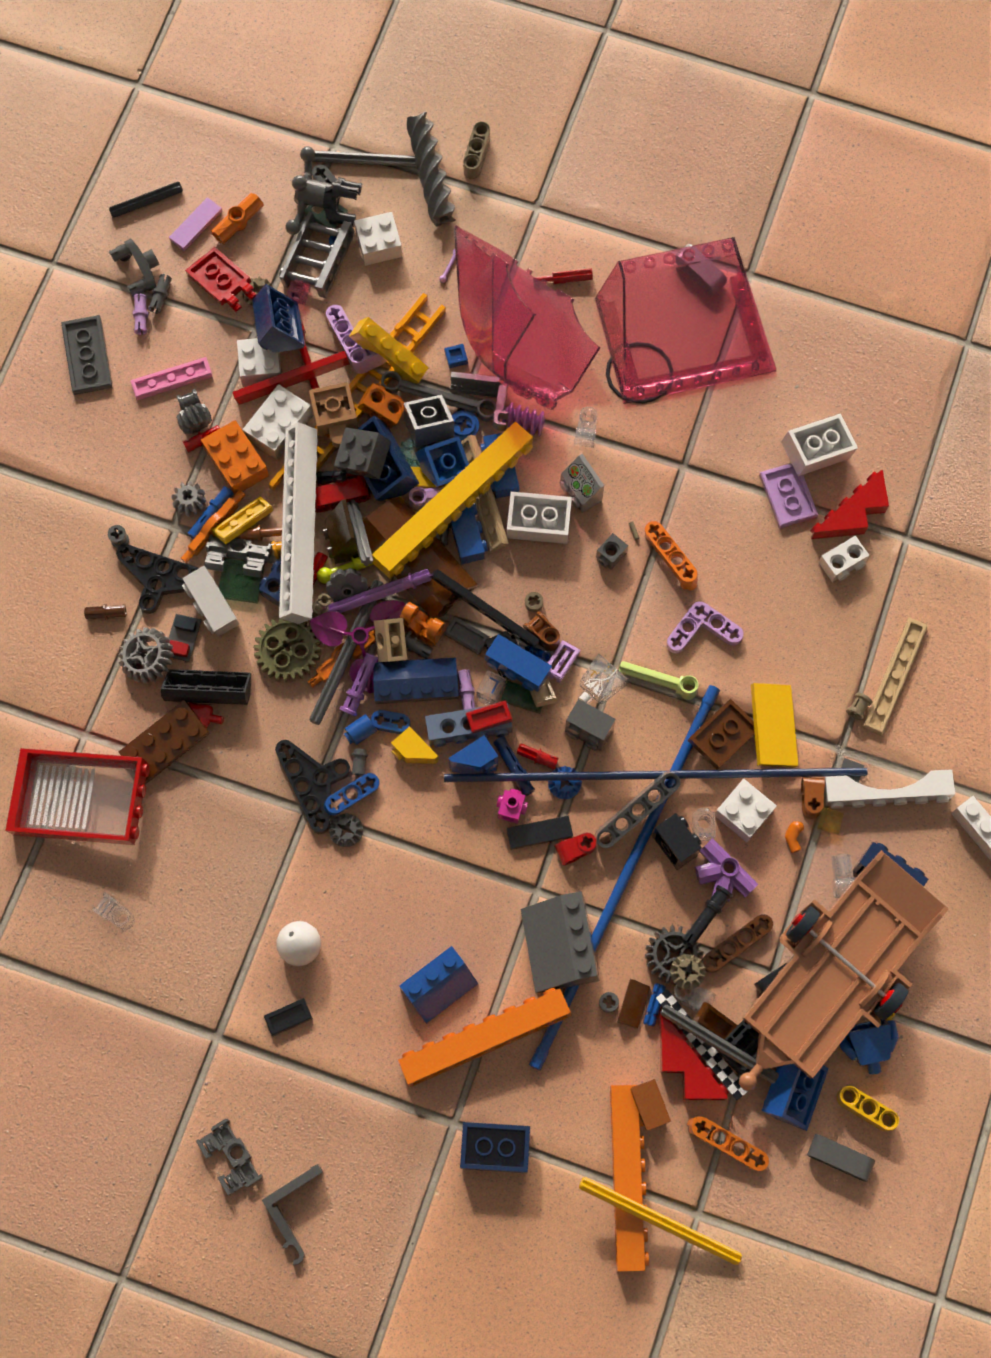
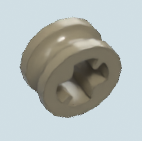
M538 592L529 593L525 598L526 608L532 612L540 610L543 606L542 595ZM538 598L537 602L539 603V605L534 604L533 606H531V601L528 600Z

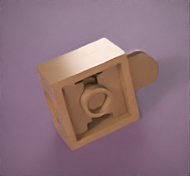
M348 382L309 390L319 436L329 434L332 445L338 449L345 428H358Z

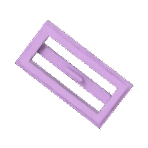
M563 640L548 661V664L552 666L563 648H567L549 676L551 679L556 678L559 683L580 653V649ZM570 652H574L561 673H557Z

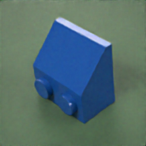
M459 436L425 447L415 453L422 472L436 487L450 483L469 465Z
M485 735L449 757V768L452 772L494 773L497 771L496 767H498V755Z

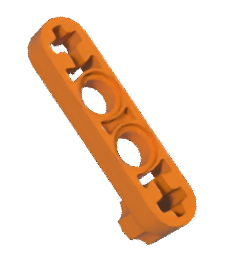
M651 521L646 524L645 536L680 581L681 588L690 591L694 590L698 582L696 568L659 522ZM651 529L657 530L659 539H657L655 533L650 532ZM667 542L671 544V547L668 550H662L660 545ZM675 557H680L683 561L679 565H674L671 560Z
M696 1116L688 1120L687 1126L691 1135L698 1137L753 1170L763 1171L767 1168L769 1158L762 1150L705 1117ZM702 1122L703 1128L697 1132L698 1128L695 1124ZM708 1129H709V1130H711V1131H710L709 1136H708V1139H707L706 1136L708 1135L707 1132H708ZM719 1131L725 1135V1141L720 1145L714 1141V1135ZM736 1143H741L744 1146V1152L740 1156L735 1155L733 1152V1147ZM749 1152L756 1157L761 1155L760 1160L763 1161L762 1164L755 1166V1161L747 1157Z

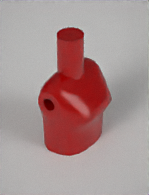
M189 703L206 728H208L210 722L223 724L224 717L214 715L212 706Z

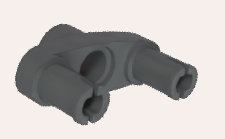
M130 238L124 241L125 244L109 251L114 262L128 255L134 256L143 274V279L127 286L132 297L148 289L150 291L156 288L151 269L160 264L152 249L142 253L136 243Z

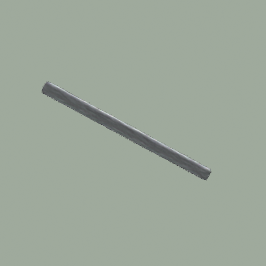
M374 580L370 589L384 585V583ZM378 600L362 605L350 632L357 627H366L370 613ZM352 636L347 637L310 716V722L315 725L321 724L357 646L353 642Z

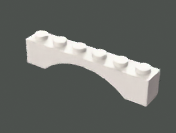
M952 770L930 771L916 783L892 790L867 787L855 782L848 776L824 778V805L831 806V809H840L844 805L860 808L864 807L865 804H873V806L879 807L894 802V805H905L909 801H915V804L928 803V800L945 803L949 802V799L955 795Z

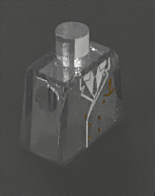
M598 654L580 680L579 686L584 691L579 695L578 699L587 704L595 699L599 704H603L627 686L628 678Z

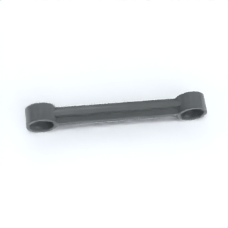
M394 371L384 373L381 378V385L391 394L401 391L421 398L442 394L446 404L449 406L477 413L478 418L485 422L494 419L496 403L491 399H483L478 402L402 380L400 375ZM389 377L395 378L398 381V385L394 388H389L384 384L385 379ZM483 405H489L494 409V413L489 416L481 413L480 408Z

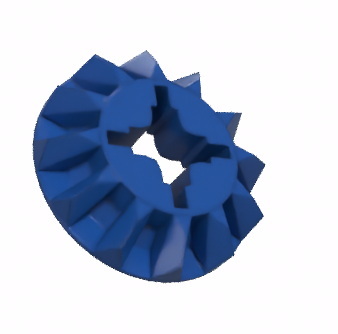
M463 410L451 415L454 420V438L459 436L460 440H464L469 435H476L479 431V421L473 413ZM466 420V426L469 428H465L464 431L461 432L460 426L458 425H462Z
M563 766L557 767L553 772L577 771L574 768ZM548 781V787L555 797L570 799L579 793L582 781H568L571 786L565 785L562 789H560L561 781Z

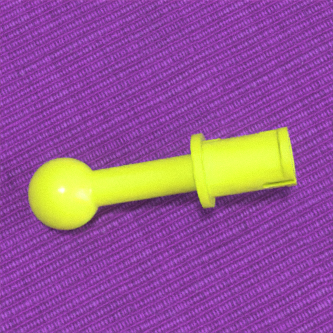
M351 557L352 562L332 569L326 567L319 569L317 579L319 582L326 584L330 581V575L339 569L352 568L360 570L368 566H364V563H361L360 557Z

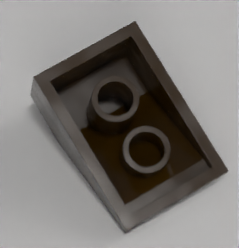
M344 499L325 519L326 527L323 528L325 540L329 539L331 546H327L329 558H334L335 564L352 561L351 557H359L347 502Z

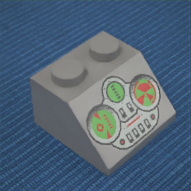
M581 454L561 473L559 483L565 493L568 492L572 497L571 502L576 509L579 508L583 513L602 502L604 484L584 455Z

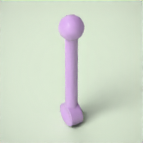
M455 248L453 250V256L444 274L439 277V281L441 283H445L447 281L446 276L448 275L456 257L460 256V250L458 248Z

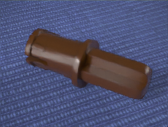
M104 604L103 606L86 607L84 609L85 619L104 618L105 620L114 617H126V605L107 606V604Z

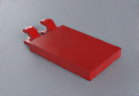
M213 247L185 270L186 274L220 305L223 306L225 303H228L235 312L242 308L238 303L239 300L235 297L241 290L250 300L257 295L253 292V286L250 285L252 282L250 277L216 247Z

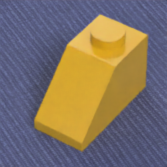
M410 726L391 742L393 749L391 752L399 761L403 759L405 763L436 764L439 761L438 755Z

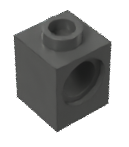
M612 533L597 549V561L603 567H608L612 570L626 555L628 545ZM613 550L616 554L610 556L606 551Z

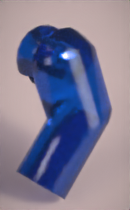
M533 646L525 647L526 651L545 662L551 658V654L547 651Z

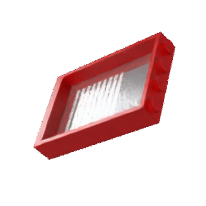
M20 748L5 831L14 836L135 845V841L140 833L138 823L139 818L143 815V807L141 805L142 799L146 795L145 780L149 776L150 766L142 757Z

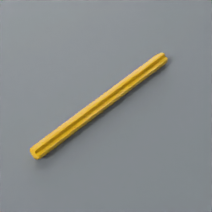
M582 1178L580 1181V1190L734 1265H739L741 1262V1253L588 1178Z

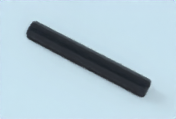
M177 181L109 207L111 216L115 218L181 193L183 189L180 182Z

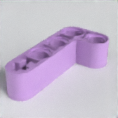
M332 305L328 307L326 316L329 324L357 373H366L387 362L379 354L363 349L349 337L353 327L341 306Z

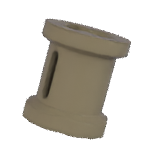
M856 693V699L851 707L847 708L846 712L854 719L863 720L864 712L868 706H871L873 701L865 694Z

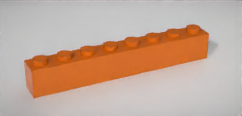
M548 989L543 992L544 996L537 999L530 997L524 1000L523 1005L515 1007V1005L504 1009L501 1015L495 1016L493 1014L483 1019L482 1023L476 1026L475 1023L463 1027V1031L458 1034L454 1032L442 1037V1041L437 1043L431 1041L422 1046L423 1049L417 1052L411 1050L402 1055L403 1058L398 1061L407 1084L410 1087L418 1085L571 1017V1012L561 989Z
M611 1085L613 1189L615 1192L643 1205L642 1196H646V1182H642L641 1172H645V1159H641L640 1149H644V1136H640L639 1127L643 1126V1122L630 1090L637 1085ZM614 1206L616 1271H645V1266H649V1253L644 1252V1242H648V1229L643 1228L642 1219Z

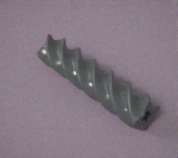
M423 112L418 116L407 117L406 125L411 138V147L415 154V163L419 170V179L423 186L424 198L428 204L429 217L435 226H440L446 222L456 221L452 217L455 205L448 201L451 189L443 183L447 172L439 167L443 157L435 151L438 139L430 134L434 123L426 118L427 112Z

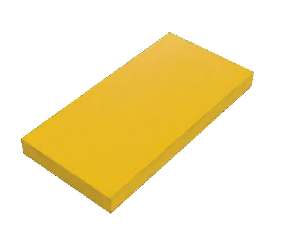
M751 684L757 766L797 767L798 755L791 685Z

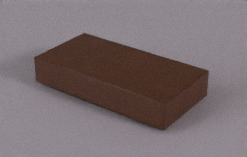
M703 1002L693 1020L722 1039H725L738 1026L707 1002Z

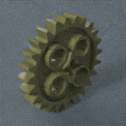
M279 618V622L276 623L272 619V626L264 624L266 631L259 630L261 637H255L258 645H254L253 648L255 651H258L254 653L255 658L259 659L257 665L262 666L261 670L263 673L268 671L269 678L275 674L276 681H279L281 676L285 682L288 681V677H292V680L295 682L296 675L303 679L304 671L310 674L309 667L316 668L313 660H320L319 655L316 653L321 652V648L318 647L321 642L316 639L317 637L312 632L311 625L306 627V621L297 624L287 620L283 621V619ZM291 632L297 633V636L293 639L287 638ZM271 642L279 643L276 648L268 647ZM288 646L291 650L287 652L285 647ZM301 649L307 651L304 656L296 655L297 651ZM281 659L288 660L287 664L283 666L278 665V662Z

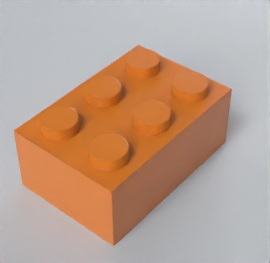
M236 420L201 439L205 452L230 490L234 493V496L238 490L243 492L269 476L266 465Z

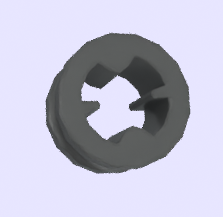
M606 992L600 997L599 1006L601 1010L606 1013H612L617 1009L619 999L616 994ZM607 997H611V1000L615 1002V1006L611 1005V1008H606L607 1005L603 1003V999L607 1000Z

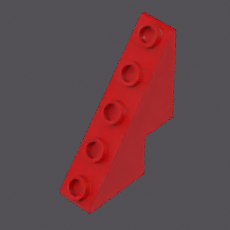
M880 470L878 473L874 471L867 478L868 482L866 484L858 485L850 498L845 497L839 503V508L836 511L831 510L824 517L825 521L822 524L819 522L815 524L810 530L812 533L811 539L865 534L868 528L866 515L886 513L889 507L883 470Z
M659 1014L660 1073H682L683 1100L725 1101L729 1094L727 1088L722 1083H717L714 1079V1071L709 1065L704 1066L700 1060L702 1056L694 1046L691 1048L686 1042L688 1038L682 1030H677L672 1024L673 1022Z

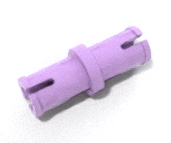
M138 294L134 295V333L141 335V330H143V335L147 333V296L144 294H140V298H138Z
M466 669L457 672L460 688L458 693L462 699L463 710L475 708L473 694L475 689L472 687L470 670H467V672Z

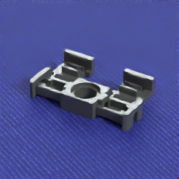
M213 534L209 536V542L206 544V569L223 572V557L226 558L227 556L228 558L248 561L243 566V575L262 577L264 562L268 563L271 555L270 543L268 546L251 544V540L234 538L227 544H224L220 539L213 538ZM235 547H243V548H244L242 551H235V550H234Z
M224 1119L211 1128V1133L200 1140H196V1143L206 1159L213 1156L212 1152L215 1150H223L233 1168H236L231 1169L232 1173L226 1177L225 1175L218 1177L227 1195H231L243 1187V1183L247 1182L244 1186L250 1187L256 1181L261 1180L263 1175H258L249 1160L252 1157L242 1139L240 1137L236 1138L228 1125L230 1120ZM204 1143H205L206 1147L208 1148V1150H209V1152H210L209 1154H208L206 1148H205L204 1145H203ZM236 1146H240L243 1149V1155L240 1159H233L231 1156V1150ZM224 1179L227 1180L228 1184H229L230 1187H231L230 1189H229V1187L227 1186V1184H226V1182H225Z

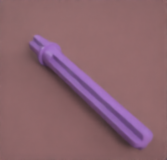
M428 569L414 574L408 573L406 577L331 603L328 606L327 612L335 611L342 613L412 587L415 589L417 585L431 581V574Z

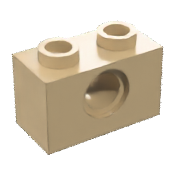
M403 618L374 621L378 662L407 660Z

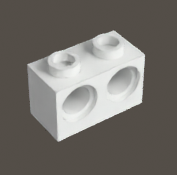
M854 536L822 555L818 563L832 582L837 579L841 581L849 576L850 571L854 569L858 571L867 564L866 561L869 554L858 538ZM849 553H855L858 558L850 557ZM832 563H838L841 568L833 567Z

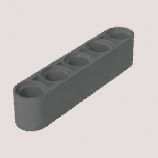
M671 771L662 773L596 831L595 838L598 845L603 848H610L680 787V778ZM668 776L675 778V783L671 787H666L664 783ZM652 790L659 792V797L655 801H650L648 798V794ZM636 804L643 806V811L639 815L632 813V808ZM620 818L627 820V824L623 829L616 827V821ZM604 832L611 834V838L607 843L600 841V835Z

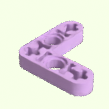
M696 602L670 634L666 646L672 653L682 652L701 626L727 644L735 646L741 642L743 630L708 604ZM701 608L704 610L703 614L696 615L697 610ZM709 613L712 614L709 617L708 622H706V616L708 617ZM719 619L722 622V627L714 628L711 625V621ZM684 623H691L694 630L692 632H685L682 625ZM726 625L729 626L724 634L721 633L722 631H724ZM737 632V638L731 639L730 633ZM681 634L683 637L681 638L679 645L673 647L672 640L676 641L679 638V635Z

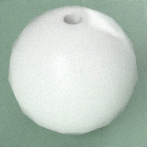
M296 921L286 925L279 932L276 948L281 959L293 966H303L312 962L319 954L321 938L316 928L307 922Z

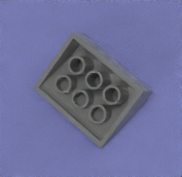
M582 891L560 895L521 909L536 994L551 988L557 990L559 988L600 981Z

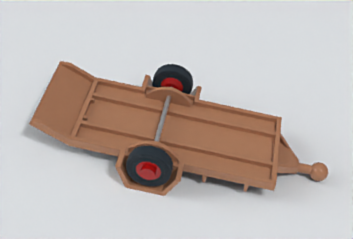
M882 850L855 878L830 911L814 899L795 916L791 924L780 936V943L794 955L783 969L778 972V975L762 995L754 1001V1005L742 1018L759 1033L756 1065L749 1073H744L740 1076L739 1085L742 1089L746 1091L753 1090L757 1085L756 1078L764 1069L788 1064H795L810 1079L813 1078L862 1015L879 1028L881 1025L880 1019H887L902 1007L903 1001L908 995L907 989L912 986V983L902 976L898 969L949 908Z

